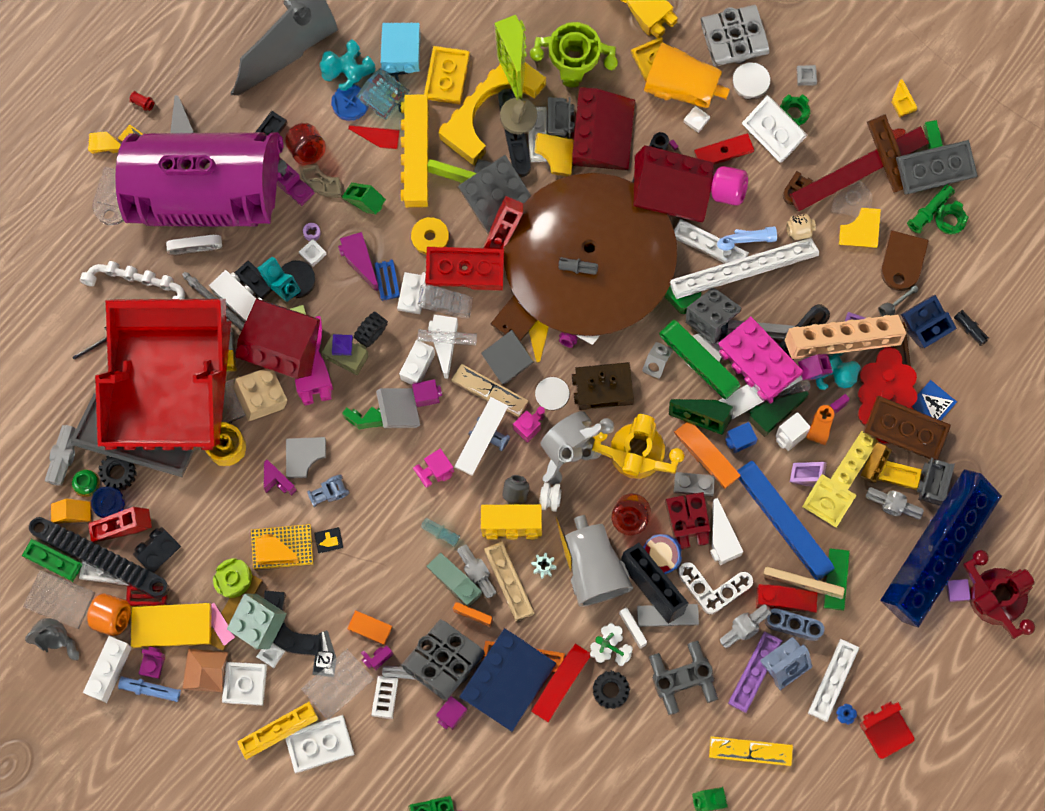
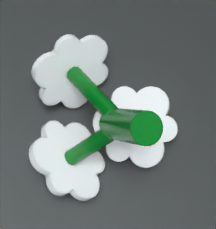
M609 623L608 626H603L601 629V633L604 636H597L595 642L591 644L590 649L592 651L590 656L595 658L598 663H603L611 658L613 650L617 656L615 662L619 666H623L625 662L630 660L633 648L627 644L619 649L614 647L623 640L621 635L623 630L620 626Z

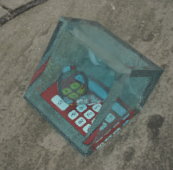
M379 68L366 81L356 97L360 99L362 104L369 106L379 117L386 120L410 90L382 68Z

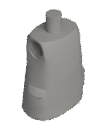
M585 515L574 518L577 530L565 535L572 561L573 576L571 584L574 595L577 597L578 605L580 607L593 605L633 590L626 565L619 560L613 550L604 525L596 524L589 526Z

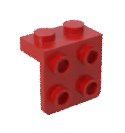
M890 701L880 707L882 711L876 714L872 711L864 715V721L859 724L880 759L886 758L915 740L899 712L902 710L899 702L892 704Z

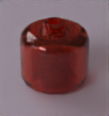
M300 123L293 126L286 134V148L297 163L311 165L318 162L325 154V141L315 126L309 123Z
M629 493L623 495L617 500L612 510L611 520L613 526L624 535L633 536L640 534L649 523L651 507L649 502L639 494Z

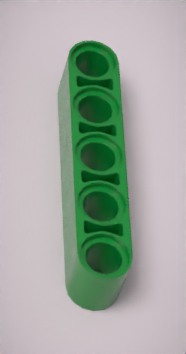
M672 320L659 333L664 342L723 399L727 400L741 387L739 381L676 320Z

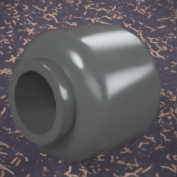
M512 475L504 482L502 496L510 505L522 504L528 498L530 485L523 476Z

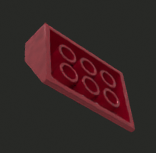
M579 87L572 166L629 171L635 99L597 88Z
M644 145L635 154L633 206L703 223L711 193L714 162Z
M256 299L238 338L235 357L296 379L309 377L312 375L320 319Z

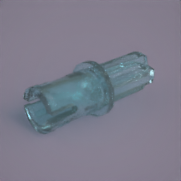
M425 518L422 522L421 528L435 535L436 539L440 538L452 546L457 544L460 535L445 528V525L441 526L428 518Z

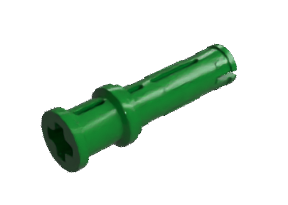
M945 185L927 206L920 208L917 211L918 214L913 219L908 220V227L913 232L920 234L922 228L933 220V215L939 210L941 205H944L954 195L955 190L953 187Z

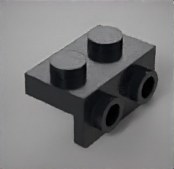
M163 527L154 529L149 535L150 538L145 543L141 542L138 544L133 553L138 561L152 573L181 547Z

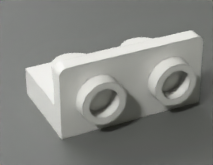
M422 272V275L404 273L397 307L398 311L421 314V309H425L427 298L424 297L425 290H429V286H425L426 272Z

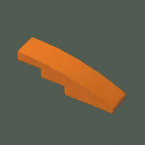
M686 422L674 431V434L698 463L700 462L724 489L740 478L741 475L694 424Z

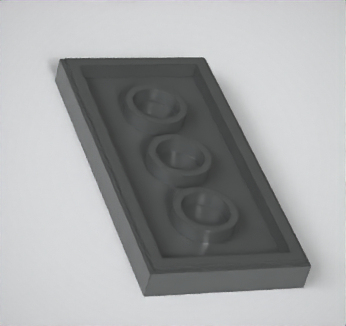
M969 140L896 157L905 195L978 177Z

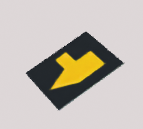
M339 527L314 533L318 554L343 548Z

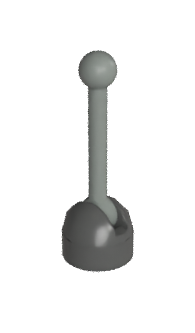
M912 286L910 291L893 304L884 303L879 306V314L882 317L894 315V307L912 293H917L918 287Z

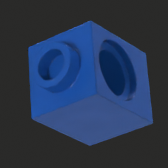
M749 422L727 431V438H725L728 448L733 449L734 453L755 445L758 440Z

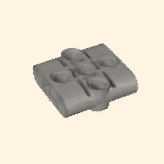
M756 5L738 9L729 7L721 13L701 17L702 30L714 67L733 62L742 64L747 59L769 54L768 41ZM726 18H732V19H734V20H733V21H729V20H727ZM749 30H755L756 33H751ZM737 34L739 37H732L731 35ZM714 38H718V39H720L721 41L716 42V41H714L713 39H714ZM740 50V51H743L744 53H743V54H738L736 51Z

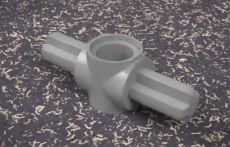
M870 487L866 493L867 499L882 504L883 511L890 515L901 516L904 513L918 520L923 515L924 510L908 503L907 497L900 492L891 490L886 494Z
M468 545L458 548L457 552L466 565L464 571L467 577L475 585L478 584L486 598L493 597L496 594V590L488 579L490 572L482 559H476Z
M764 604L752 614L743 613L732 622L733 629L720 638L721 644L725 648H729L740 638L747 640L753 637L759 631V623L771 615L770 608Z

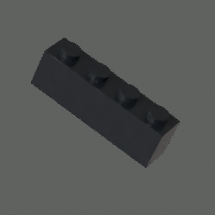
M637 543L625 550L620 561L626 565L631 579L665 621L669 624L684 615L689 604L688 601L642 545Z

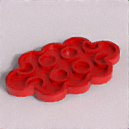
M891 347L884 348L878 353L876 363H868L862 368L860 380L863 385L859 388L857 396L862 404L858 411V419L863 425L866 426L877 396L913 409L912 406L917 401V392L913 388L917 375L911 366L902 364V355L898 350ZM875 438V439L878 440V442L881 443V444H884V445H885V444H890V443H887V442H885V441H882V440H880V439Z

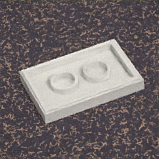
M768 95L742 122L752 135L780 163L808 136Z
M343 715L306 726L285 738L295 773L355 755Z

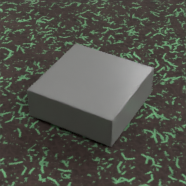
M816 65L797 66L798 86L817 84Z

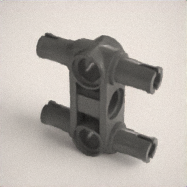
M699 641L687 644L693 662L670 671L665 669L660 653L649 656L654 672L652 678L658 696L663 699L668 716L680 712L674 694L684 689L699 685L702 687L707 703L718 700L713 684L715 678L709 660L704 658ZM705 667L708 670V675L705 677L700 676L697 673V669ZM665 679L670 683V687L662 689L658 682Z

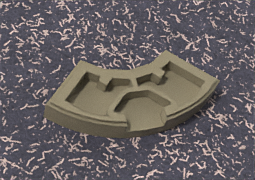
M317 163L299 166L304 182L314 192L326 197H342L339 177L325 175L319 169Z

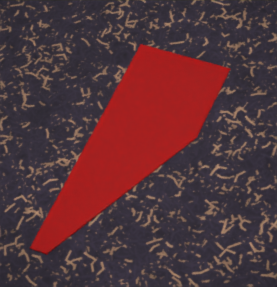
M350 125L348 127L349 130L379 148L397 149L400 130Z

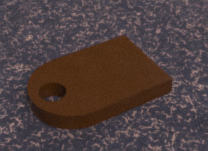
M891 230L881 267V277L888 287L904 291L917 283L929 240ZM900 276L903 278L904 283L896 284L893 278Z

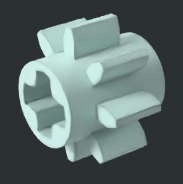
M547 553L543 557L536 555L537 562L531 563L532 566L536 567L533 573L541 574V579L547 574L551 577V569H556L555 565H551L554 557L549 559ZM543 562H547L545 570H542L540 566Z

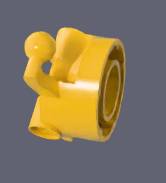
M638 414L632 424L623 426L617 431L611 441V448L601 445V442L606 440L608 434L600 432L593 437L592 451L610 457L614 467L621 474L629 478L642 479L651 476L656 471L675 474L678 463H681L685 458V454L680 448H674L669 453V459L672 461L671 464L663 462L665 444L662 436L656 431L655 419L645 414ZM634 439H641L646 442L647 448L642 452V456L630 453L629 444Z

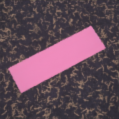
M212 603L211 625L225 646L235 636L227 630L228 624L215 603Z

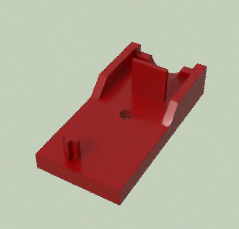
M427 247L425 286L468 287L473 290L503 291L504 249ZM467 266V269L463 270L462 267Z

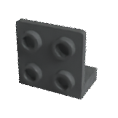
M711 288L687 307L685 323L715 344L720 340L721 327L740 313L742 308L716 288Z

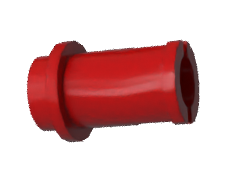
M136 91L130 95V102L142 107L144 111H151L153 109L155 101L151 97L147 98Z

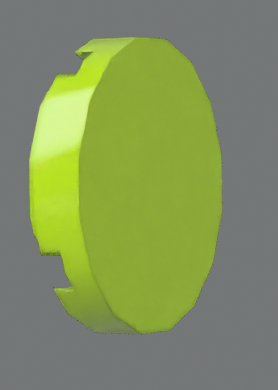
M236 558L222 562L217 567V572L213 576L214 588L226 598L241 596L247 591L252 581V572L248 564Z

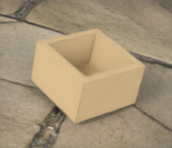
M265 368L235 379L233 389L248 422L285 408L287 398L273 370Z

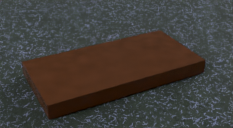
M877 396L863 433L922 457L933 458L934 461L939 459L951 424Z

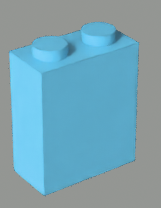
M382 23V72H419L420 23Z

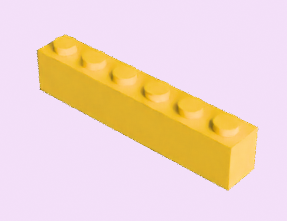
M427 94L405 95V102H401V113H405L404 119H401V130L404 131V137H401V148H404V154H401V166H404V172H401V183H404V189H401V201H404L405 207H428Z

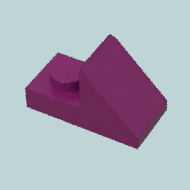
M266 459L264 461V491L267 493L276 485L284 494L288 492L292 496L297 491L295 486Z

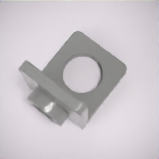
M656 342L647 356L642 371L660 379L673 349ZM656 363L659 366V370L656 372L652 371L649 368V364Z

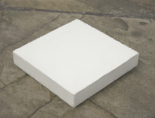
M226 662L222 703L263 706L267 664Z

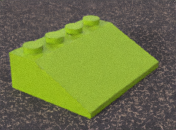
M515 14L494 23L497 58L516 99L523 100L525 57H527L525 51L527 47L524 41L526 40L524 33L526 29L523 21H519Z

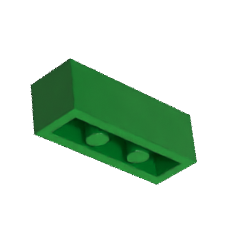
M937 120L925 122L923 128L929 142L927 144L928 149L943 146Z

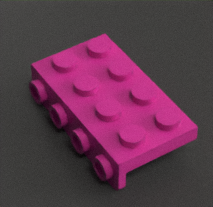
M749 317L718 343L720 349L718 352L725 361L728 359L732 363L731 367L733 370L745 377L744 381L750 388L754 386L758 391L757 395L764 402L767 400L771 404L776 395L803 374V370L752 317Z

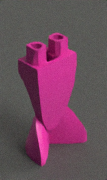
M320 316L315 317L320 319L312 375L300 379L295 378L296 390L304 406L314 403L313 394L320 393L322 401L332 399V382L325 362L319 352L322 340V321Z

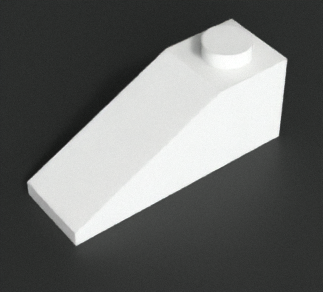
M434 315L433 321L430 320L428 332H431L444 378L448 379L458 320L454 317Z
M716 498L712 504L713 550H710L714 561H718L722 565L742 556L743 550L718 498Z

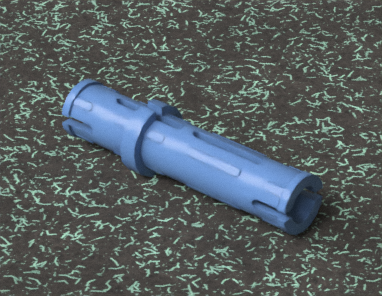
M121 676L118 683V689L132 691L136 695L145 694L175 702L179 701L181 694L180 689L147 683L143 679L134 680Z

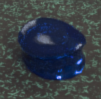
M101 487L93 493L91 507L96 515L104 518L123 511L125 499L121 491L113 487Z

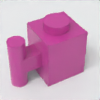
M538 407L533 415L526 411L513 423V430L527 443L541 430V423L539 421L545 418L544 407Z
M441 448L424 458L427 468L423 470L420 464L413 467L425 488L432 485L429 479L432 475L437 482L441 480L444 482L453 476L452 473H454L452 464Z

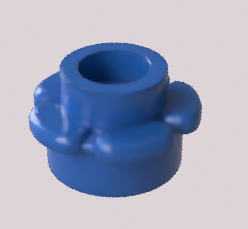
M849 704L840 706L836 712L838 715L837 719L841 723L852 724L854 718L857 717L856 710Z

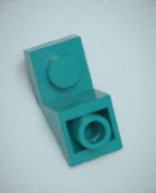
M269 258L257 268L266 284L285 302H288L301 291L294 277L283 272L276 258Z

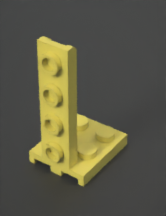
M861 431L832 478L829 479L821 474L802 507L837 528L856 497L848 489L870 456L876 442L878 443V440Z

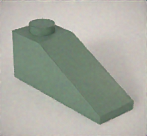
M442 553L438 554L426 566L464 605L471 607L482 596V591Z

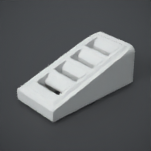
M378 676L372 708L373 717L393 719L398 678ZM382 682L392 683L393 687H384L381 685ZM381 690L392 692L391 695L380 694ZM379 698L390 699V703L379 702ZM378 706L389 707V710H378Z

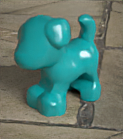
M353 39L346 44L347 53L342 57H338L332 51H326L323 53L319 64L322 78L325 81H332L342 72L346 75V83L339 84L338 86L343 91L350 89L353 84L358 83L364 76L376 71L375 63L369 56L363 59L362 65L357 64L356 58L361 53L359 52L360 47Z
M843 353L829 354L828 357L833 373L817 378L816 385L819 389H827L829 385L824 383L823 379L833 375L838 387L851 388L857 383L858 373L861 369L860 364L856 361L843 362L840 358Z

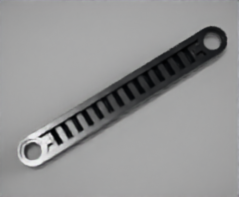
M36 517L30 522L29 531L35 538L154 598H163L168 594L169 585L166 580L146 568H142L140 565H136L134 562H130L126 558H122L120 555H116L114 552L108 551L106 548L45 518ZM43 523L45 525L44 530L39 533L35 532V526ZM156 583H162L163 590L157 593L154 592L153 586Z

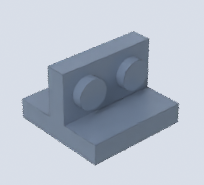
M793 637L760 660L764 668L773 677L775 685L779 690H782L812 668L809 650L804 644L800 646Z

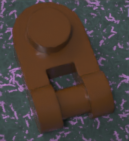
M796 171L784 190V201L787 204L794 205L789 194L812 183L813 180L809 177L801 176L802 173ZM798 182V183L802 184L803 186H802V187H799V186L796 185V183Z

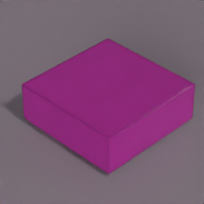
M846 394L830 405L834 410V415L847 406L850 398Z

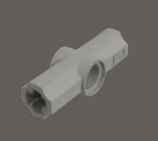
M62 425L57 443L50 452V465L45 482L56 486L63 485L68 466L72 465L75 456V446L71 445L70 440L76 428Z

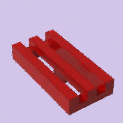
M127 586L126 600L130 607L167 605L168 595L159 598L162 599V602L131 601V599L157 598L148 594H131V591L140 590ZM153 586V591L163 590V586Z

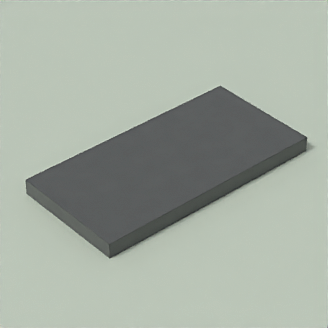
M93 394L70 440L71 445L179 477H183L196 449L194 447L193 450H182V447H174V450H162V447H155L154 450H143V447H136L134 450H124V447L117 446V449L105 450V447L98 446L96 394Z

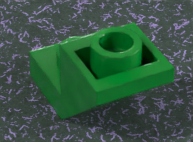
M371 406L363 418H361L362 414L355 409L351 411L346 407L342 412L344 419L359 430L383 426L380 408L376 410Z

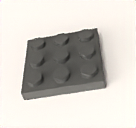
M503 155L457 186L487 234L490 232L505 196L523 204L531 197V194L506 155Z

